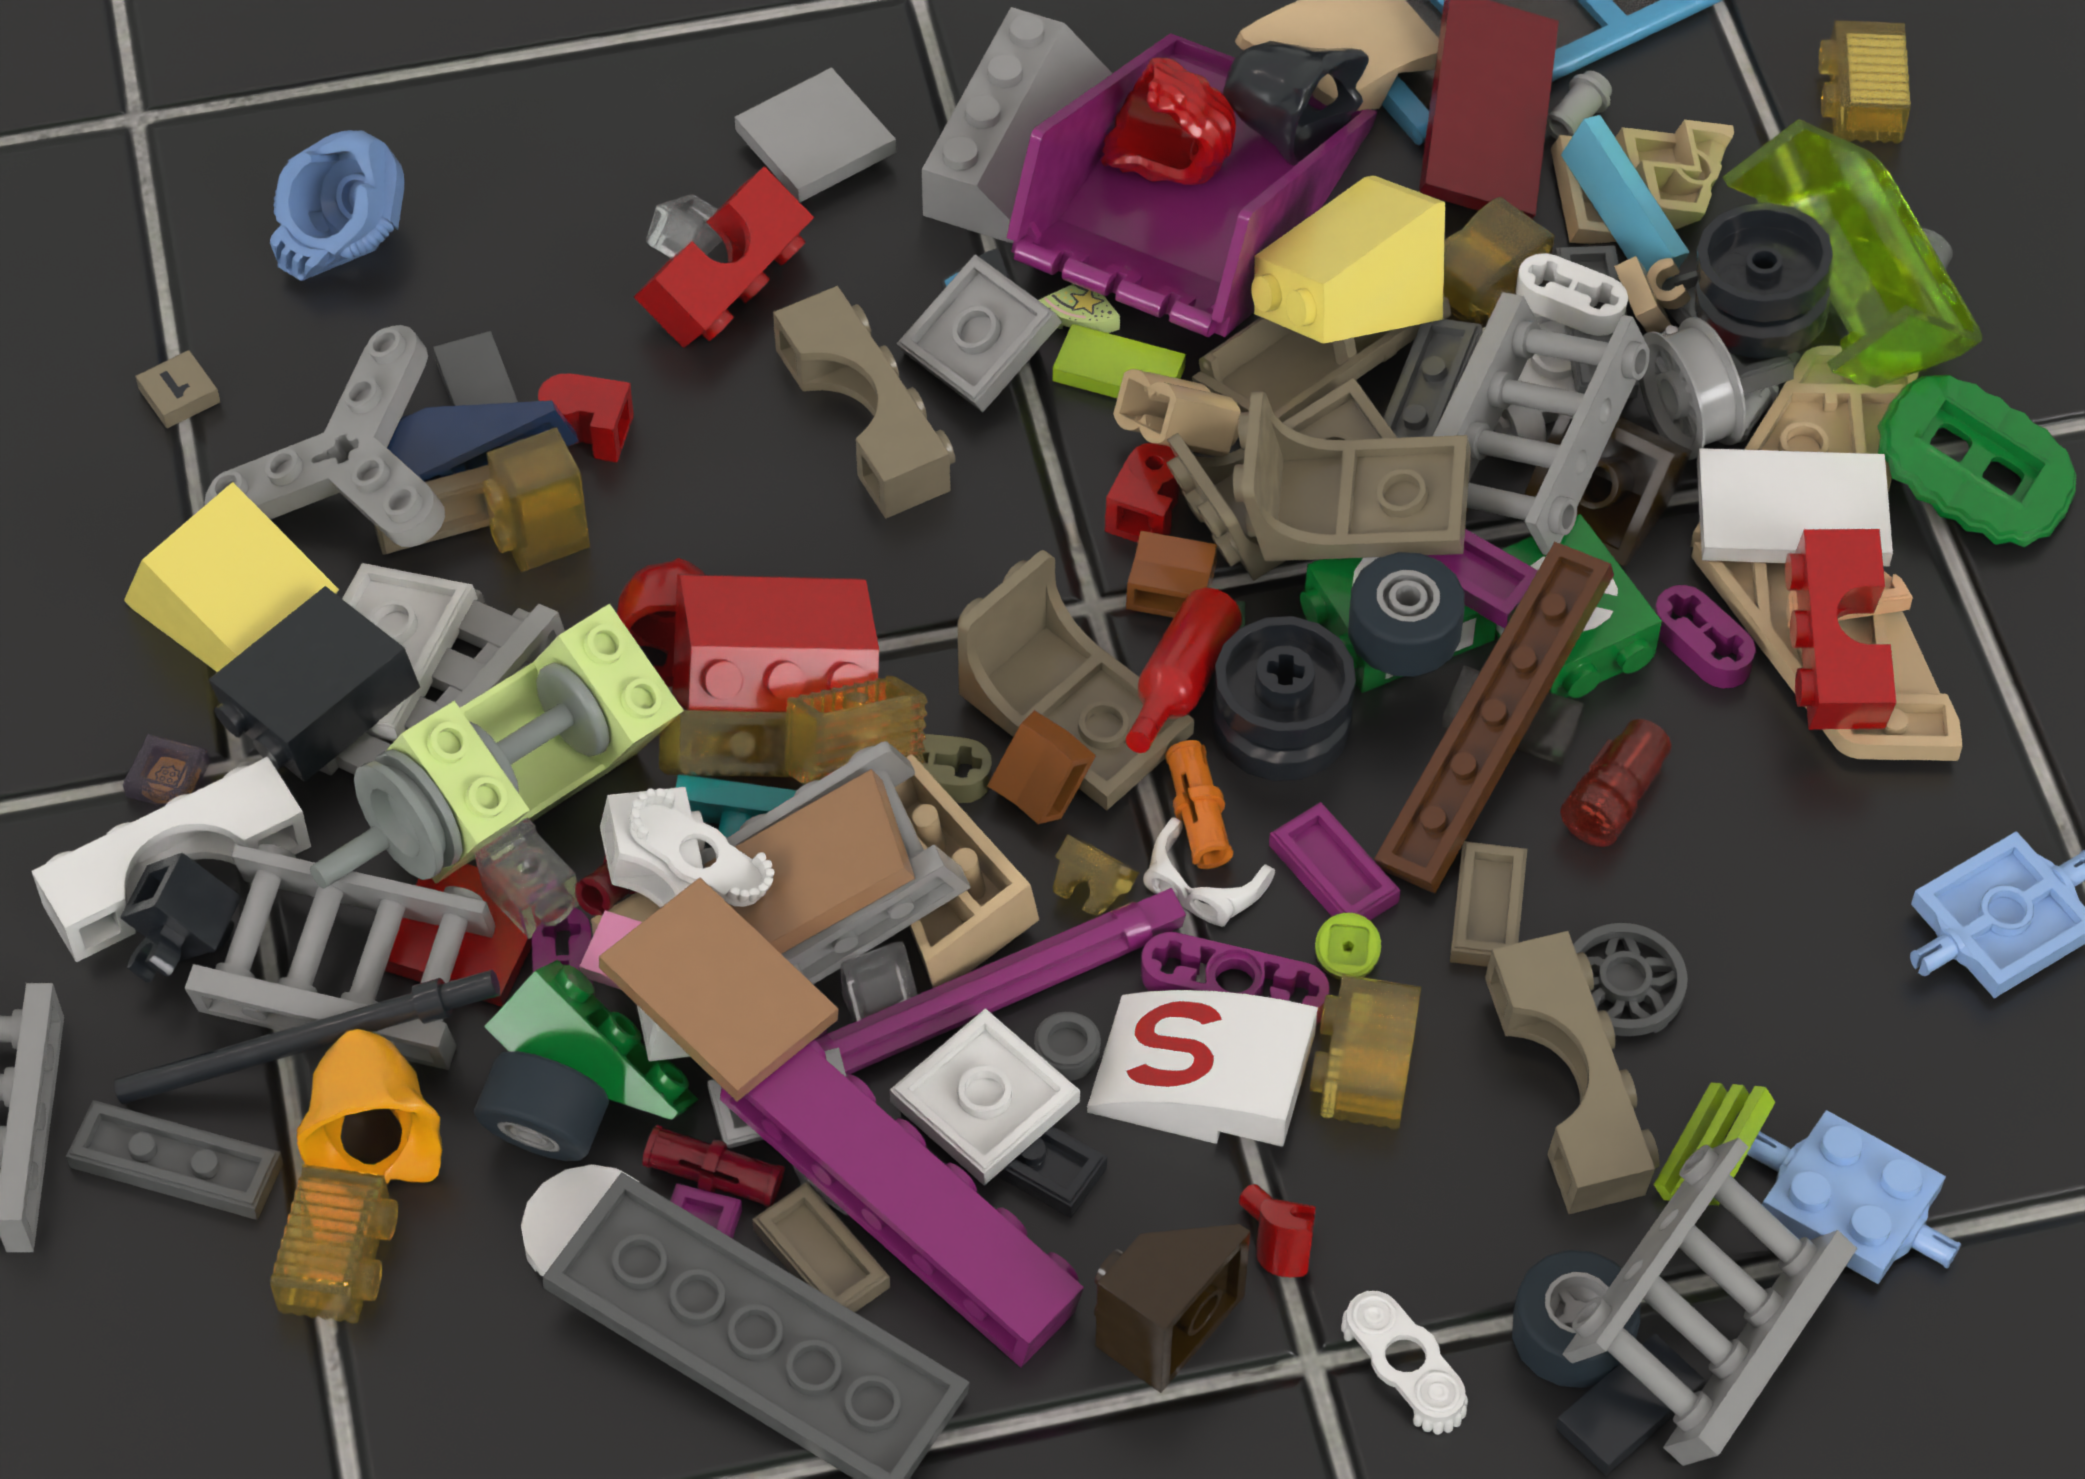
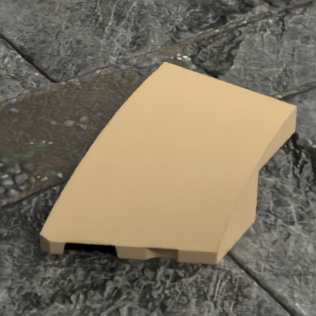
M1298 0L1240 30L1235 43L1242 50L1268 41L1310 48H1355L1363 50L1369 56V62L1356 85V90L1363 99V103L1357 110L1361 111L1380 109L1398 73L1435 70L1439 38L1406 0ZM1329 74L1319 81L1312 93L1314 98L1326 106L1333 103L1338 97L1336 83Z
M1684 119L1675 134L1622 127L1615 138L1674 229H1679L1701 220L1705 214L1712 196V186L1718 179L1722 168L1721 161L1726 147L1734 135L1733 125ZM1559 135L1551 147V154L1569 243L1595 244L1616 242L1561 156L1572 136Z

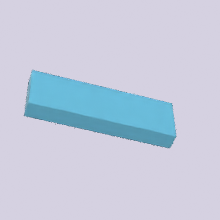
M1597 115L1583 119L1561 154L1567 166L1627 259L1636 256L1648 272L1655 262L1665 258H1672L1679 269L1688 256L1689 250L1603 118Z

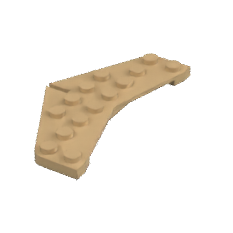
M1817 346L1807 350L1794 368V379L1786 381L1744 450L1878 454L1880 433L1877 425L1886 413L1889 403L1900 390L1918 377L1919 366L1916 347ZM1885 461L1887 488L1889 492L1892 477L1890 473L1889 463ZM1699 522L1693 532L1690 546L1693 547L1692 559L1795 693L1796 671L1798 668H1803L1802 649L1792 648L1790 628L1787 627L1786 606L1791 591H1788L1786 588L1785 563L1702 560ZM1903 611L1838 621L1842 630L1855 641L1864 644H1891L1897 703L1885 729H1822L1836 749L1842 754L1855 759L1958 761L1963 747L1960 720L1948 694H1940Z

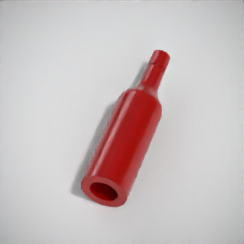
M1204 587L1192 591L1185 598L1138 680V696L1143 707L1126 736V744L1132 751L1136 753L1147 752L1167 719L1184 717L1196 707L1215 673V665L1223 644L1240 629L1242 624L1241 611L1237 603L1228 594L1218 589Z

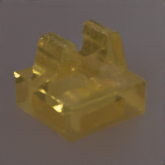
M1067 835L1055 856L1060 860L1053 884V892L1062 898L1069 899L1076 885L1081 882H1087L1090 878L1088 882L1090 896L1082 910L1099 916L1121 893L1128 894L1139 872L1090 843Z

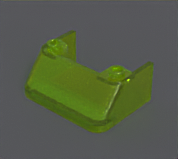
M1798 119L1723 176L1728 187L1756 198L1758 203L1769 202L1791 206L1810 215L1829 234L1833 250L1832 276L1829 282L1830 300L1849 332L1840 340L1842 352L1827 362L1832 373L1849 378L1858 385L1863 383L1877 388L1962 356L1982 341L1979 326L1898 186L1885 166L1870 151Z

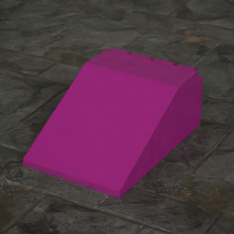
M1170 33L1033 129L1006 238L1013 240L1011 252L1014 253L1015 261L1051 275L1060 271L1062 272L1063 280L1103 296H1108L1113 292L1116 294L1115 300L1158 318L1168 314L1170 315L1169 322L1203 336L1210 337L1213 333L1226 337L1254 313L1251 286L1254 280L1255 255L1322 208L1373 127L1377 112L1365 109L1352 113L1348 124L1295 166L1287 163L1275 145L1258 132L1249 128L1235 112L1236 132L1231 154L1224 160L1220 171L1203 184L1184 185L1168 180L1151 182L1137 172L1122 173L1119 168L1103 166L1101 159L1105 155L1103 153L1104 139L1115 128L1116 114L1121 110L1128 93L1133 90L1136 81L1142 76V72L1146 69L1148 62L1152 58L1174 59L1187 71L1205 77L1211 87L1223 93L1225 80L1235 57ZM1311 95L1308 102L1310 106L1319 110L1326 107L1325 104Z

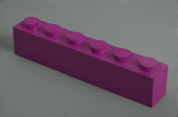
M815 1039L738 1102L721 1087L720 1101L1020 1368L1076 1312L1084 1287L1078 1282L1079 1278L1073 1267L1058 1254L1053 1252L1046 1254L1027 1237L1028 1234L1024 1225L1013 1213L1002 1207L995 1209L977 1193L975 1183L963 1169L953 1163L945 1165L926 1148L924 1138L912 1124L901 1118L894 1120L876 1104L874 1094L862 1080L851 1074L844 1076L826 1060L823 1048Z

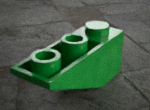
M559 960L535 970L484 1026L508 1051L536 1054L579 1071L601 1086L609 1100L671 1120L693 1107L699 1100L688 1089L689 1082L683 1072L668 1060L649 1061L646 1047L640 1042L642 1036L638 1028L624 1015L618 1012H610L593 995L594 987L590 980L575 967L563 965Z

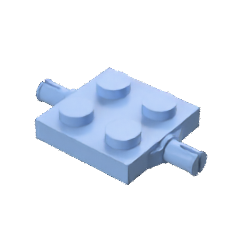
M2016 831L1915 890L1911 905L1936 932L1937 938L1910 953L1913 967L1915 969L1920 967L1918 973L1922 976H1928L1932 971L1952 959L1957 960L1969 969L1993 998H1996L2085 944V906L2079 901L2075 886L2085 881V850L2057 866L2038 855Z
M1828 1110L1825 1111L1809 1136L1797 1143L1792 1149L1759 1131L1747 1153L1750 1157L1778 1172L1776 1183L1764 1199L1762 1205L1798 1239L1807 1237L1811 1240L1836 1230L1841 1232L1857 1247L1846 1267L1876 1284L1880 1283L1892 1263L1908 1253L1911 1248L1944 1265L1945 1268L1950 1266L1960 1249V1242H1956L1926 1225L1928 1209L1941 1191L1946 1176Z

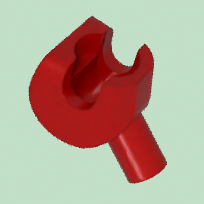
M1249 1185L1241 1193L1239 1205L1259 1222L1256 1245L1258 1262L1266 1271L1274 1275L1289 1278L1303 1277L1308 1272L1316 1206L1273 1199L1259 1185Z

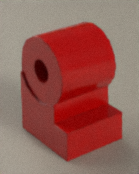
M558 374L543 382L538 391V401L552 400L576 431L579 441L574 444L581 442L592 444L594 459L617 463L634 417L630 383L578 374Z
M1144 443L1130 453L1106 497L1105 532L1137 543L1141 531L1170 535L1172 509L1178 503L1180 485L1167 466V462L1175 458L1171 447Z

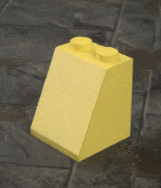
M1377 176L1362 178L1255 255L1254 280L1251 286L1254 314L1323 344L1443 320L1445 202Z
M232 482L142 559L124 601L135 612L218 672L324 586L337 594L339 589Z

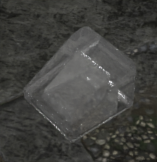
M694 194L656 206L650 225L647 243L672 258L688 243L693 241L707 255L722 241V238L706 223L718 209Z
M897 941L851 958L840 964L842 996L854 1022L917 995L907 952L902 941Z

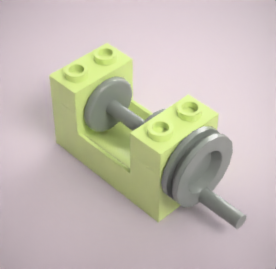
M609 603L558 635L535 661L460 708L455 700L401 733L386 751L375 757L374 761L367 762L358 767L354 777L356 796L365 819L371 828L310 866L311 875L315 882L324 889L384 850H387L391 857L409 874L422 880L432 878L435 883H438L638 754L684 710Z

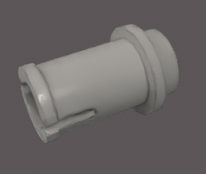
M1586 71L1584 74L1574 76L1569 82L1570 91L1550 114L1548 113L1546 130L1552 137L1557 140L1559 135L1573 136L1583 119L1592 117L1595 113L1604 112L1608 108L1612 87L1604 76L1595 71Z

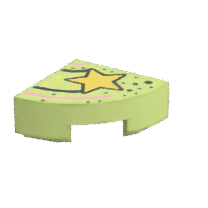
M1076 284L1069 285L1038 300L1055 312L1062 321L1057 327L1059 329H1063V326L1071 327L1072 324L1105 333H1111L1120 329V315L1106 297Z

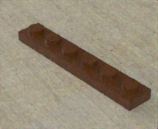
M1554 541L1376 854L1374 860L1384 872L1434 894L1436 893L1614 576L1611 563Z

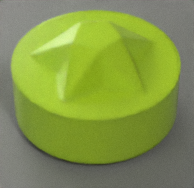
M1356 913L1337 914L1329 918L1317 933L1315 954L1318 963L1327 974L1336 979L1344 981L1360 979L1369 974L1379 960L1381 952L1379 932L1374 924L1364 916Z

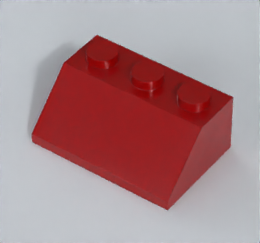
M677 574L672 694L681 707L688 711L876 714L879 645L865 579Z

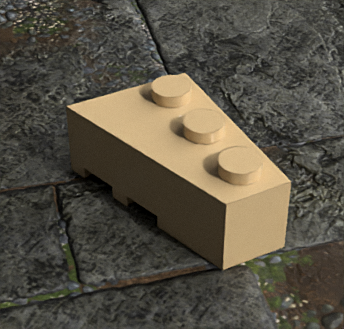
M910 754L906 758L911 762L915 774L895 787L923 849L925 850L935 844L962 867L971 886L967 891L909 925L932 988H935L974 970L1038 922L1039 916L1031 884L913 754Z

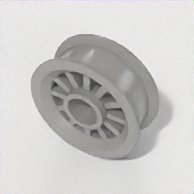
M1690 317L1681 323L1678 332L1667 336L1654 331L1644 334L1643 338L1650 350L1648 368L1644 376L1639 380L1648 413L1660 436L1692 450L1688 460L1696 459L1699 448H1704V445L1719 441L1724 445L1738 443L1742 439L1746 427L1745 398L1732 357L1716 331L1701 318Z

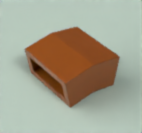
M1141 531L1127 582L1126 609L1174 618L1185 598L1192 591L1204 587L1211 588L1217 564V544Z
M1034 710L1020 724L987 787L1016 804L1037 824L1062 819L1096 755L1069 731Z

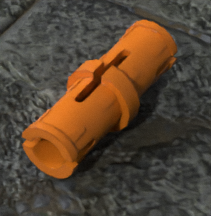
M1186 740L1174 744L1165 753V759L1169 765L1176 791L1173 809L1176 818L1184 823L1191 849L1192 863L1194 865L1197 864V867L1200 869L1217 868L1229 862L1233 857V849L1229 844L1221 814L1225 809V800L1220 788L1213 784L1206 758L1207 751L1205 745H1201L1200 741Z

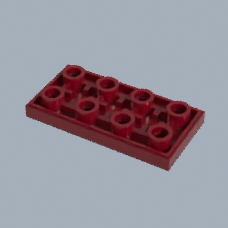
M1444 0L1419 185L1420 193L1524 224L1531 222L1536 215L1559 25L1558 20L1490 0Z

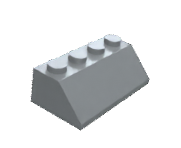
M1013 7L1010 8L922 168L923 216L1013 244V240L1006 237L1033 129L1112 74L1065 23Z

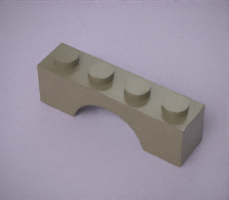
M835 286L773 312L776 351L801 390H824L848 395L862 403L874 416L869 426L856 438L857 475L885 519L951 491L950 465L955 463V454L951 442L943 430L934 431L928 422L924 403L917 390L913 387L906 389L900 380L896 361L888 347L885 345L878 347L872 338L871 328L863 309L858 304L851 306L840 288Z
M1569 931L1492 949L1485 980L1505 1036L1529 1039L1551 1049L1568 1065L1579 1088L1580 1105L1570 1117L1555 1128L1547 1154L1568 1214L1645 1196L1654 1171L1659 1167V1153L1651 1131L1649 1129L1641 1130L1634 1112V1108L1637 1107V1094L1633 1079L1627 1069L1619 1070L1612 1049L1615 1048V1033L1611 1019L1605 1010L1597 1011L1590 992L1594 988V978L1588 957L1584 952L1576 953Z

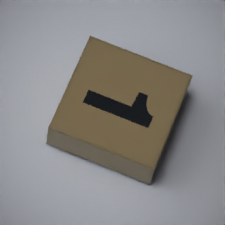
M189 350L135 376L138 389L166 428L172 427L220 403L218 389Z

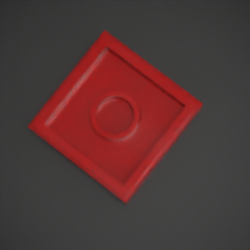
M465 864L438 883H435L432 878L426 880L419 878L416 886L442 892L448 886L461 887L475 892L483 901H486L496 925L493 937L465 932L449 982L493 970L500 984V995L482 1001L503 1007L532 947L533 923L539 914L550 908L553 903L551 889L469 864ZM403 917L385 971L421 982L439 925Z

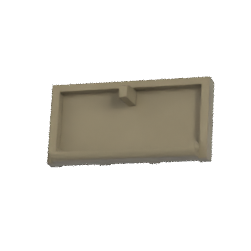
M1443 296V319H1447L1451 316L1449 299ZM1260 317L1199 359L1201 371L1195 374L1192 380L1193 382L1205 385L1211 393L1231 397L1237 403L1240 413L1249 412L1252 391H1265L1273 413L1281 422H1284L1353 377L1357 380L1381 362L1390 359L1398 350L1416 338L1421 324L1323 344Z

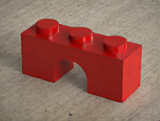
M764 166L741 185L706 221L725 243L728 262L720 263L712 260L691 241L669 259L633 297L683 348L701 334L709 342L734 318L727 308L738 297L744 303H747L768 283L770 278L763 272L773 260L782 266L805 244L806 241L799 233L814 217Z
M1804 529L1796 552L1788 553L1785 562L1786 588L1788 591L1797 592L1798 610H1793L1791 613L1792 648L1802 649L1803 668L1797 669L1795 677L1797 706L1807 707L1809 730L1885 729L1897 703L1891 644H1864L1855 641L1842 630L1838 622V618L1848 614H1874L1885 588L1880 529Z

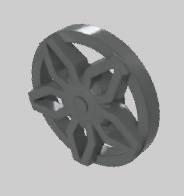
M1631 923L1606 924L1582 935L1573 944L1576 953H1585L1593 946L1608 941L1604 955L1605 959L1597 956L1588 957L1592 972L1599 974L1598 977H1593L1594 988L1592 990L1594 991L1592 997L1597 1010L1599 1005L1606 1000L1615 1004L1614 1007L1607 1011L1615 1035L1639 1036L1651 1032L1656 1033L1664 1029L1679 1012L1687 989L1686 966L1676 947L1658 932ZM1619 939H1621L1626 951L1616 952ZM1636 942L1651 947L1663 958L1647 957L1644 959L1640 956L1641 952ZM1652 972H1669L1659 978L1652 977ZM1675 983V993L1669 1003L1664 1006L1658 992ZM1644 1001L1649 1004L1654 1014L1650 1015L1639 1007L1638 1003ZM1624 1006L1628 1007L1632 1020L1619 1019Z

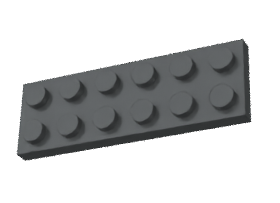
M623 1172L620 1173L543 1276V1288L854 1479H910L969 1391L970 1382Z

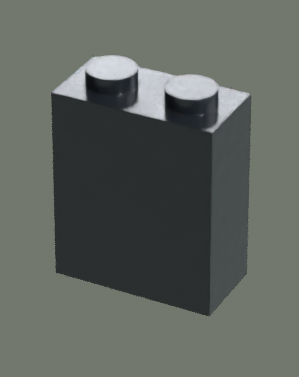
M326 586L209 678V682L220 703L214 710L225 728L237 738H240L243 734L249 736L263 758L268 757L276 770L285 766L303 782H306L377 724L380 719L388 715L391 710L421 688L405 648Z

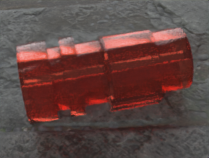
M1635 719L1630 721L1622 733L1613 741L1607 740L1590 764V772L1581 777L1576 788L1571 791L1561 806L1560 814L1562 821L1571 833L1580 840L1598 847L1610 846L1618 839L1626 824L1636 813L1637 800L1649 788L1660 772L1662 763L1671 752L1672 744L1664 730L1648 720Z

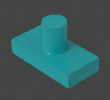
M678 774L675 787H686L690 810L700 811L703 822L719 824L718 830L726 838L739 831L740 827L748 819L768 813L794 797L797 791Z

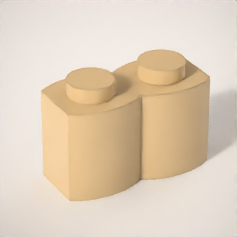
M1131 369L1124 373L1113 413L1120 427L1125 430L1141 433L1151 443L1169 447L1167 439L1179 433L1192 452L1216 457H1223L1229 454L1231 446L1235 444L1239 437L1238 424L1240 409L1231 397L1211 393L1201 383L1137 369Z

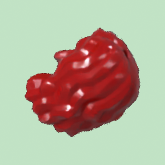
M1152 58L1148 62L1146 69L1142 72V76L1136 81L1133 90L1128 93L1121 110L1116 114L1115 128L1104 139L1103 153L1105 155L1101 162L1103 166L1119 168L1122 173L1137 172L1151 182L1168 180L1184 185L1203 184L1220 171L1224 160L1231 154L1236 132L1234 110L1223 93L1211 87L1205 77L1187 71L1174 59Z

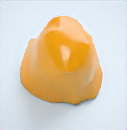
M361 1029L346 1031L331 1046L313 1073L309 1111L297 1128V1146L301 1158L324 1190L336 1194L357 1189L368 1194H378L385 1189L390 1180L397 1179L407 1182L425 1183L434 1180L438 1176L442 1155V1139L439 1132L441 1119L436 1110L423 1099L417 1074L397 1047L381 1035ZM373 1109H390L402 1127L401 1142L398 1149L375 1165L364 1164L350 1156L344 1150L341 1140L344 1117Z

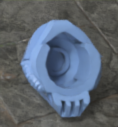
M363 130L341 131L323 138L287 160L289 163L283 168L279 176L277 189L275 190L276 195L274 196L275 202L273 204V212L280 226L270 239V245L278 261V268L300 281H304L309 277L376 251L379 244L389 236V232H392L394 229L398 230L404 194V173L402 165L389 147L381 140Z

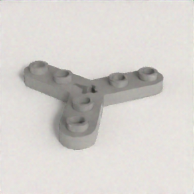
M403 325L390 326L377 331L364 348L324 433L222 472L212 481L206 492L205 505L233 482L269 519H273L340 492L389 539L399 546L414 547L432 538L442 526L445 518V507L432 489L387 449L428 359L427 348L410 327Z

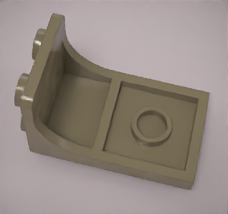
M1354 377L1282 422L1287 427L1301 434L1326 440L1397 438ZM1179 433L1168 438L1167 441L1175 458L1168 461L1167 466L1182 488L1181 494L1200 523L1205 521L1212 532L1211 538L1217 544V548L1227 564L1232 567L1241 562L1254 581L1283 563L1284 561L1264 560L1257 537H1249L1247 534L1245 503L1236 502L1233 471L1236 464L1244 463L1245 450L1240 448L1223 457H1198L1193 455Z
M1265 391L1251 392L1249 412H1241L1239 416V441L1242 450H1245L1244 463L1236 464L1234 467L1233 490L1236 502L1245 503L1247 534L1249 537H1257L1265 561L1383 557L1397 552L1421 553L1423 555L1464 553L1471 447L1467 435L1361 440L1319 439L1301 434L1284 425L1273 413Z
M1045 550L1039 551L1028 561L1022 560L1016 563L1006 574L1003 583L984 599H974L962 611L957 624L959 695L1013 737L1020 724L1034 710L1069 731L1096 755L1079 789L1105 810L1112 807L1165 759V753L1171 746L1181 741H1186L1193 734L1194 719L1187 714L1181 718L1167 719L1147 752L1136 753L1127 746L1126 736L1143 707L1138 696V680L1140 677L1098 646L1074 621L1057 589L1055 558Z

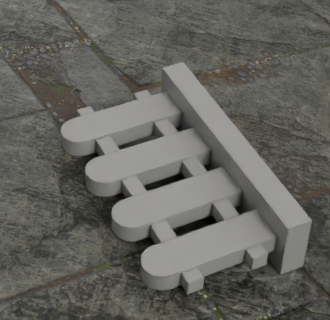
M474 589L478 599L473 601L458 628L460 633L457 638L482 648V650L473 659L450 648L446 649L431 676L433 679L431 686L444 693L436 702L420 696L404 725L405 729L408 730L454 700L459 708L534 662L558 635L565 632L559 612L538 604L531 613L518 608L511 616L483 604L485 601L481 591ZM364 733L320 769V771L331 776L338 768H341L355 775L358 767L367 762L374 761L375 757L386 751L391 744Z

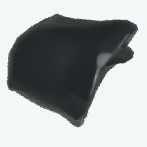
M1268 41L1245 49L1234 59L1225 80L1223 95L1230 103L1234 112L1249 128L1258 132L1275 145L1286 162L1295 166L1348 124L1351 114L1359 109L1363 99L1356 90V85L1368 65L1369 56L1363 50L1355 48H1310ZM1329 74L1336 83L1338 97L1333 103L1319 110L1310 106L1308 102L1319 81Z

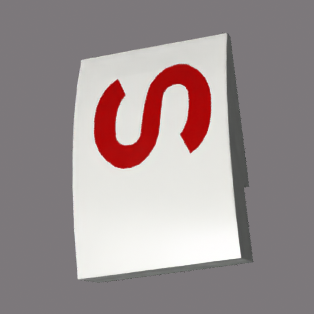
M1168 990L1122 995L1088 1102L1087 1113L1217 1144L1220 1132L1283 1147L1314 1040L1318 1007L1275 998L1218 991Z

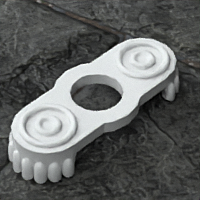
M649 788L646 793L641 792L631 807L629 817L630 832L634 840L643 848L666 862L670 870L678 878L692 884L701 877L718 895L733 906L745 907L752 905L765 895L773 883L775 873L774 869L771 868L772 862L766 860L765 853L760 852L751 859L730 845L726 837L719 830L705 823H697L674 807L675 794L671 791L665 794V791L661 788L656 791ZM689 839H701L713 847L716 853V862L710 867L695 868L683 860L680 854V845Z
M1366 1291L1358 1294L1343 1313L1341 1331L1344 1332V1340L1351 1341L1355 1338L1371 1357V1364L1377 1376L1387 1385L1395 1387L1413 1408V1423L1415 1426L1419 1427L1422 1425V1429L1425 1432H1430L1433 1429V1432L1437 1435L1441 1434L1443 1430L1446 1433H1450L1453 1427H1459L1467 1412L1468 1398L1465 1394V1386L1460 1377L1441 1356L1439 1345L1434 1336L1424 1327L1416 1325L1401 1306L1388 1294L1380 1291ZM1398 1340H1410L1422 1347L1426 1360L1419 1369L1413 1372H1401L1389 1365L1385 1356L1387 1348Z

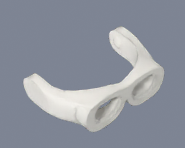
M1173 817L1156 839L1149 869L1143 877L1144 885L1154 894L1172 888L1182 907L1209 923L1223 927L1231 917L1251 906L1264 894L1274 877L1275 869L1265 864L1253 880L1242 887H1189L1167 856V852L1179 837L1183 827V822Z

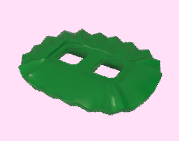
M1950 375L1922 376L1905 385L1889 403L1886 413L1877 425L1880 433L1878 454H1885V461L1889 463L1892 479L1909 485L1915 498L1931 504L1940 517L1956 520L1965 531L1983 533L1995 545L2012 542L2026 547L2039 538L2050 537L2059 522L2066 516L2075 496L2076 473L2067 450L2056 442L2046 428L2033 423L2025 413L2010 408L2000 397L1986 393L1975 383L1958 380ZM1945 428L1967 442L1969 449L1962 461L1957 462L1930 444L1938 429ZM1990 462H1999L2020 477V484L2013 495L2010 496L1982 477Z

